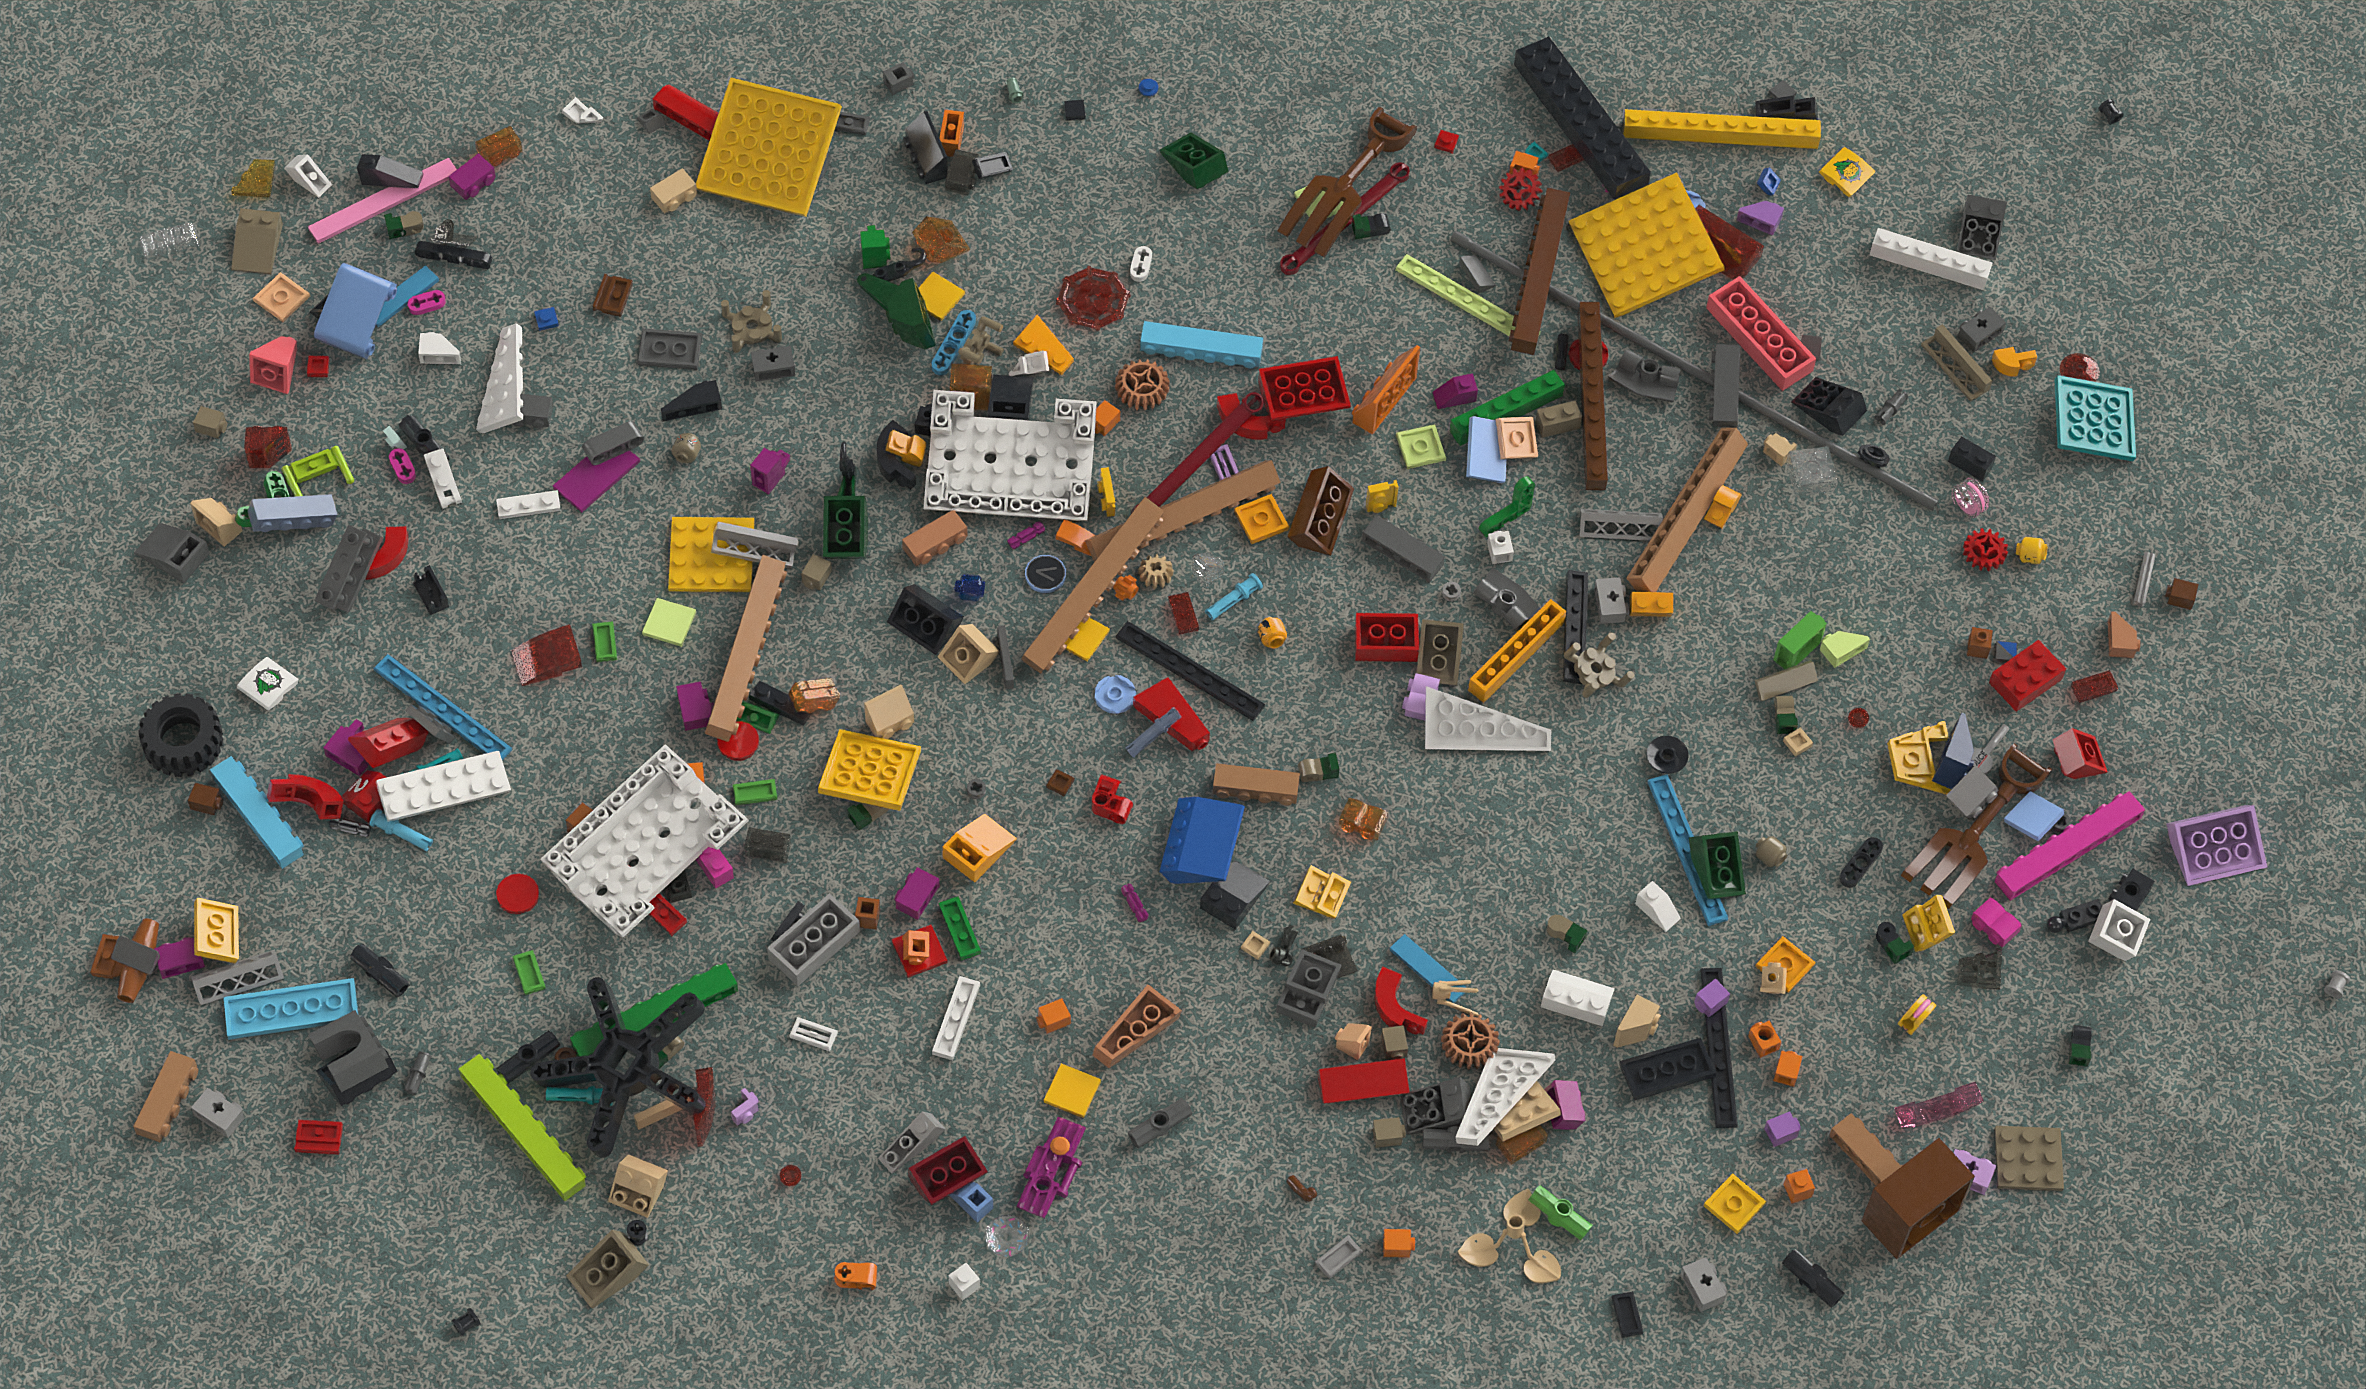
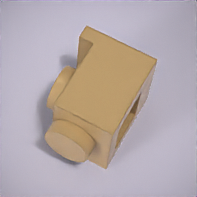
M1777 433L1774 435L1770 434L1764 441L1763 452L1782 467L1795 454L1797 444L1793 443L1791 445L1786 438L1779 436Z
M1768 962V967L1762 966L1760 992L1785 994L1787 968L1781 967V963ZM1775 974L1776 979L1771 982L1769 976Z

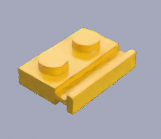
M1109 467L1101 468L1100 481H1097L1098 493L1103 494V499H1100L1101 509L1106 511L1107 517L1115 516V497Z
M1394 480L1393 484L1384 482L1368 486L1366 497L1367 512L1380 513L1387 509L1388 505L1396 507L1399 488L1397 480Z

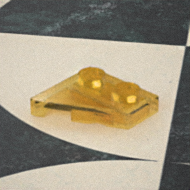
M254 159L249 169L241 176V181L238 185L232 187V196L271 197L275 161Z

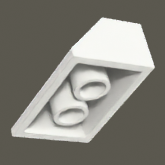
M1553 970L1543 995L1541 1007L1603 1026L1614 988Z

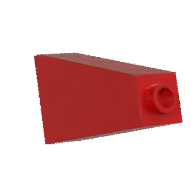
M1169 677L1133 697L1134 708L1154 723L1157 718L1160 719L1174 707L1182 717L1168 728L1169 731L1167 733L1189 750H1201L1208 745L1210 732Z

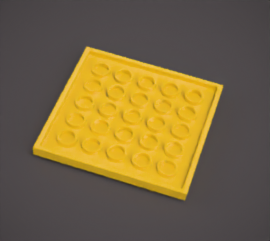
M730 77L696 181L697 190L807 217L842 106L838 103Z
M1677 172L1568 221L1615 318L1725 270Z

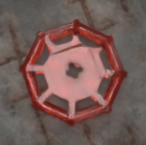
M1087 266V268L1070 276H1065L1062 279L1063 284L1059 296L1056 298V305L1060 306L1071 325L1077 324L1099 331L1100 328L1124 318L1125 307L1131 294L1120 281L1118 273L1115 271L1108 272ZM1088 276V280L1086 279L1081 281L1079 285L1075 283L1076 281ZM1092 276L1104 278L1107 280L1105 282L1093 280ZM1111 283L1114 284L1119 293L1112 292ZM1071 287L1075 290L1073 297L1067 298L1069 288ZM1096 295V298H1098V300H1094V302H1091L1090 298L1088 297ZM1120 299L1117 309L1112 308L1113 301ZM1068 304H1073L1077 308V312L1073 313ZM1109 312L1111 314L1100 320L1098 319V317H1100L1104 313L1106 314ZM1081 316L1093 317L1094 320L1082 318Z

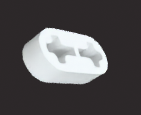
M1138 247L1134 252L1130 268V276L1134 281L1141 282L1148 277L1152 261V251L1148 247ZM1142 253L1146 254L1144 261H1140ZM1142 267V272L1140 275H1137L1138 268Z

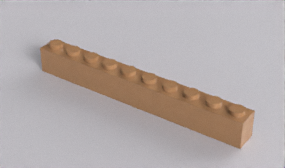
M1721 428L1627 576V580L1636 592H1657L1680 552L1696 530L1702 517L1706 514L1714 496L1720 487L1724 485L1737 461L1743 455L1748 443L1737 428Z
M1265 460L1159 507L1165 511L1162 515L1164 520L1157 529L1152 528L1149 532L1152 535L1145 545L1141 543L1138 549L1150 545L1149 541L1155 538L1156 541L1168 537L1167 533L1173 530L1174 533L1186 529L1185 525L1191 522L1193 525L1204 521L1203 517L1209 514L1211 517L1222 513L1221 509L1227 506L1229 509L1240 505L1239 501L1245 498L1247 501L1258 497L1257 493L1263 490L1267 493L1276 489L1275 485L1281 482L1272 460ZM1124 523L1085 540L1094 562Z
M1144 497L1021 658L1023 662L1040 674L1044 669L1046 671L1050 670L1055 663L1052 660L1054 656L1063 653L1067 647L1064 643L1068 638L1073 639L1079 632L1077 626L1080 622L1086 623L1092 615L1089 612L1093 606L1096 608L1104 599L1101 596L1105 590L1109 592L1116 583L1113 580L1116 575L1121 576L1128 566L1125 564L1129 558L1132 561L1140 552L1137 548L1141 543L1145 545L1152 536L1149 532L1153 527L1157 529L1164 520L1162 515L1165 511Z
M765 555L761 557L705 730V734L729 742L731 734L736 735L739 723H736L737 717L741 718L745 707L741 705L742 700L746 701L750 689L747 688L748 683L752 684L755 672L752 669L753 666H758L761 657L757 653L759 649L763 650L766 641L763 634L764 632L768 633L771 621H768L769 615H774L777 606L773 602L774 599H779L782 590L779 587V583H784L787 571H784L786 562Z

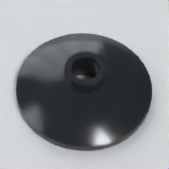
M1660 736L1654 739L1648 746V762L1658 772L1665 774L1677 773L1688 762V749L1676 737ZM1668 755L1671 759H1664L1663 756Z

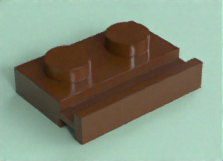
M604 274L593 304V311L600 310L602 313L621 317L633 286V280L617 276L610 277L608 274Z

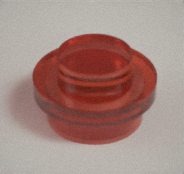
M1855 708L1850 711L1848 721L1853 727L1863 728L1869 722V715L1865 709Z
M795 1165L783 1167L779 1174L780 1181L786 1186L797 1185L802 1177L800 1169Z

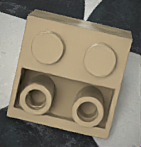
M627 1155L618 1164L608 1202L648 1218L664 1187L668 1170Z

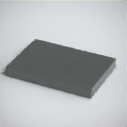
M642 328L637 365L698 370L703 334Z

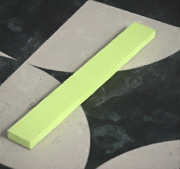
M1408 254L1397 265L1396 271L1504 334L1510 336L1511 330H1515L1516 327L1512 326L1513 315Z

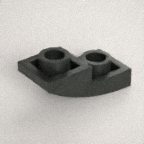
M685 869L667 885L671 903L692 898Z

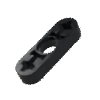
M1875 837L1868 838L1841 871L1839 879L1843 886L1847 888L1855 887L1882 853L1883 843L1880 839ZM1874 844L1877 845V848L1874 849L1869 856L1867 852L1869 851L1870 846H1873ZM1857 859H1864L1867 865L1859 867L1855 861ZM1854 869L1856 872L1853 879L1846 880V875L1849 876Z

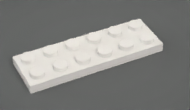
M499 751L376 781L387 822L511 791Z

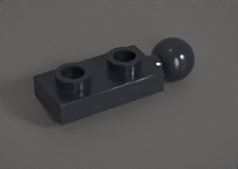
M2099 899L2061 910L2059 913L2060 917L2052 916L2048 919L2047 928L2052 933H2058L2065 926L2067 931L2071 932L2095 924L2102 905Z

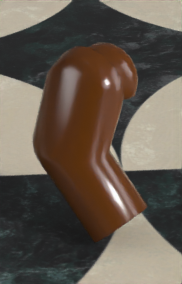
M1296 1176L1288 1177L1287 1184L1303 1200L1310 1202L1313 1198L1317 1197V1192L1313 1187L1306 1189Z

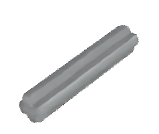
M2144 553L2133 602L2136 606L2143 607L2146 602L2155 560L2154 553Z

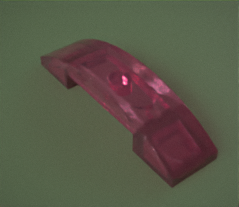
M1975 1081L1957 1087L1954 1092L1917 1104L1911 1102L1895 1107L1894 1112L1902 1129L1912 1128L1955 1116L1981 1104L1984 1100Z

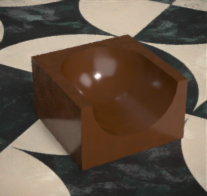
M1938 1138L1874 1187L1861 1221L1897 1260L1962 1209L1975 1175Z

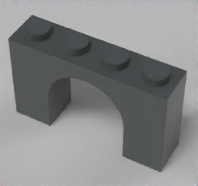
M356 1010L308 1034L322 1061L347 1048L357 1046L348 1055L327 1065L341 1092L388 1068L385 1059L389 1057L385 1049L381 1046L365 1017H359Z

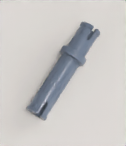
M1172 707L1160 719L1157 718L1151 727L1125 747L1128 753L1135 757L1159 735L1169 731L1168 728L1182 717L1180 713Z

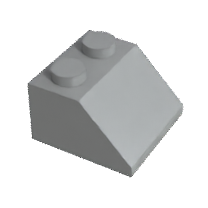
M1975 765L1946 796L1950 803L1970 820L1972 817L1976 818L1983 811L1982 807L1987 802L1991 803L1997 797L1999 790Z

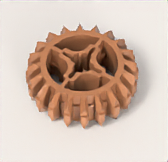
M1139 358L1138 363L1131 360L1130 366L1125 364L1123 369L1119 370L1116 377L1115 389L1117 396L1121 398L1122 403L1128 402L1129 408L1135 404L1136 410L1139 409V406H1143V409L1146 410L1147 405L1153 409L1155 403L1160 405L1162 400L1166 399L1170 383L1169 378H1167L1168 374L1166 371H1163L1162 366L1157 367L1156 361L1150 364L1148 359L1142 362ZM1151 377H1153L1158 382V386L1154 384V382L1151 380ZM1127 382L1131 384V386L1134 388V391L1128 388L1126 384Z
M1471 1012L1469 1017L1462 1013L1461 1019L1455 1015L1453 1022H1447V1027L1442 1032L1441 1042L1443 1043L1442 1050L1446 1051V1058L1452 1056V1064L1458 1060L1460 1068L1463 1066V1063H1466L1468 1070L1471 1068V1064H1474L1475 1068L1478 1069L1480 1062L1485 1066L1488 1057L1494 1058L1492 1051L1497 1054V1046H1499L1500 1040L1497 1039L1499 1036L1498 1031H1494L1495 1025H1488L1489 1018L1481 1020V1014L1476 1018L1473 1012ZM1467 1028L1465 1032L1455 1034L1457 1031ZM1475 1029L1481 1031L1483 1034L1477 1033ZM1470 1034H1471V1039H1472L1471 1047H1470V1042H1469V1035H1470ZM1457 1046L1464 1048L1466 1052L1460 1050ZM1486 1046L1482 1051L1473 1053L1475 1049Z

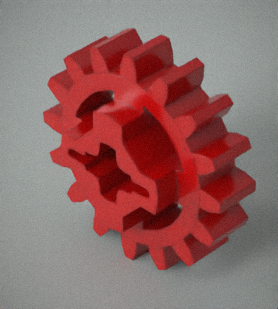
M1521 168L1520 172H1518L1516 169H1513L1512 175L1507 172L1508 178L1501 179L1504 186H1499V189L1503 191L1499 195L1501 198H1505L1503 203L1505 205L1509 204L1510 209L1516 206L1517 211H1521L1522 207L1527 211L1528 205L1531 204L1534 207L1535 203L1533 201L1540 200L1537 194L1542 193V190L1538 188L1542 183L1536 181L1539 177L1536 174L1532 175L1533 172L1531 170L1526 172L1524 168ZM1526 179L1532 182V186L1527 184L1528 181ZM1509 193L1514 194L1515 201L1510 198Z
M1981 528L1979 533L1974 530L1972 535L1967 536L1963 545V555L1967 556L1966 562L1972 561V567L1974 568L1978 565L1980 571H1982L1983 567H1986L1988 571L1991 570L1992 566L1998 569L1999 564H2004L2008 554V544H2003L2005 538H1998L1999 532L1992 534L1991 529L1988 532H1984V529Z

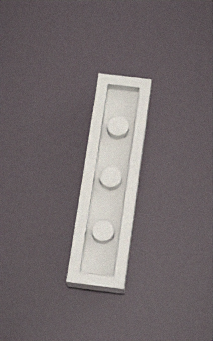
M959 976L933 1047L932 1055L949 1060L954 1059L977 996L980 982Z

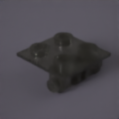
M446 219L435 229V235L430 238V241H436L435 244L447 245L450 243L455 244V247L467 248L478 236L454 233V222Z
M1338 935L1302 948L1305 951L1341 964L1337 979L1358 971L1346 946L1347 939L1345 936Z

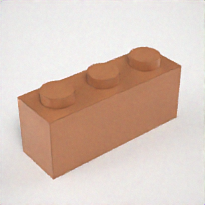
M953 509L903 538L902 548L916 566L921 563L926 564L936 554H944L953 544L964 542L968 536L967 526Z

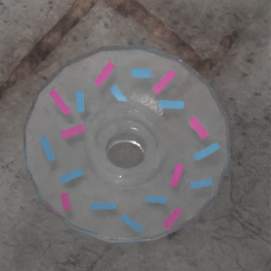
M1001 1215L989 1223L985 1232L986 1243L989 1249L997 1255L1003 1257L1014 1256L1021 1253L1027 1246L1029 1230L1020 1218L1012 1215ZM1009 1235L1011 1240L1004 1241L1003 1237Z

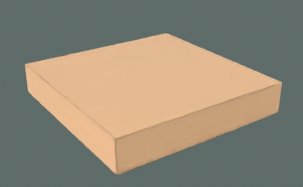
M280 272L253 298V301L284 322L310 297V293Z
M1533 417L1496 419L1501 459L1538 457Z

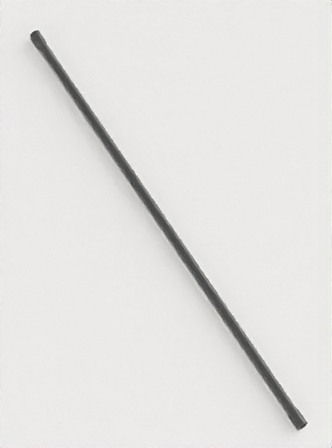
M1457 230L1452 234L1450 241L1523 279L1524 269L1479 245ZM1550 284L1548 295L1578 311L1581 301ZM1600 312L1601 324L1714 387L1715 382H1711L1710 373ZM1739 390V402L1909 496L1924 507L1933 511L1934 506L1938 504L1939 500L1913 488L1876 466H1871L1868 463L1865 464L1864 460H1861L1853 453Z

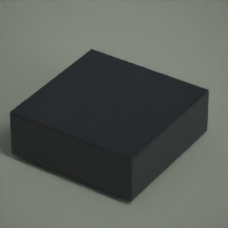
M1084 100L1064 101L1066 120L1086 119Z

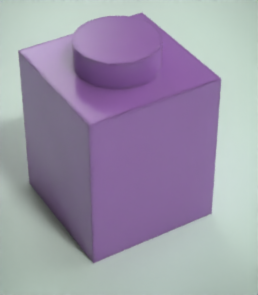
M1714 979L1696 994L1694 1003L1701 1013H1705L1710 1017L1728 1003L1730 993L1717 979Z
M1787 1112L1766 1121L1764 1129L1773 1146L1776 1147L1797 1138L1800 1124L1796 1117L1793 1118L1792 1114Z

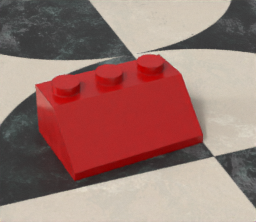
M396 718L348 737V741L369 765L375 768L421 749L428 731L414 718Z

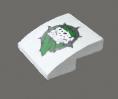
M266 657L246 674L237 685V689L265 709L270 710L283 699L285 693L297 685L298 678Z

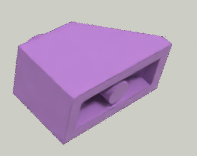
M1768 201L1748 205L1739 209L1737 221L1773 235L1782 219L1784 208Z

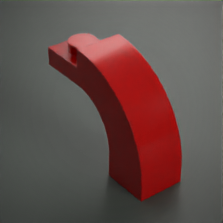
M1237 393L1217 396L1218 413L1221 420L1224 421L1240 405ZM1251 415L1234 433L1248 439L1264 440L1267 439L1269 431L1278 433L1285 429L1286 419L1271 421L1269 415Z
M407 526L386 527L385 543L376 553L366 575V580L382 577L393 571L402 562L408 549L409 535Z
M288 774L287 779H272L269 782L267 793L269 802H300L312 807L319 819H340L343 799L338 791L329 784L316 778Z
M1382 966L1377 977L1374 995L1375 1006L1379 1016L1389 1027L1404 1025L1410 1033L1424 1035L1428 1020L1403 1009L1397 1002L1395 994L1401 984L1402 974Z

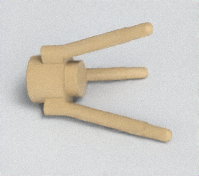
M1471 980L1434 982L1432 999H1437V1004L1446 1005L1467 1014L1473 1012L1474 1016L1479 1015L1470 1009L1446 1001V998L1450 999L1451 992L1477 993L1479 991L1477 988L1451 987L1471 984Z

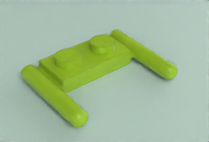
M334 446L330 450H323L290 463V466L286 465L281 468L294 497L303 496L297 482L302 483L335 470L338 466L347 484L354 483V478L338 446Z

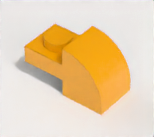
M2014 347L1994 350L1991 360L1994 367L2000 373L2016 377L2020 369L2029 370L2035 365L2037 354L2035 350L2015 353Z
M892 430L889 434L886 451L901 456V461L920 467L927 445L917 435L910 437Z
M1722 485L1714 496L1713 503L1704 520L1723 529L1742 494Z

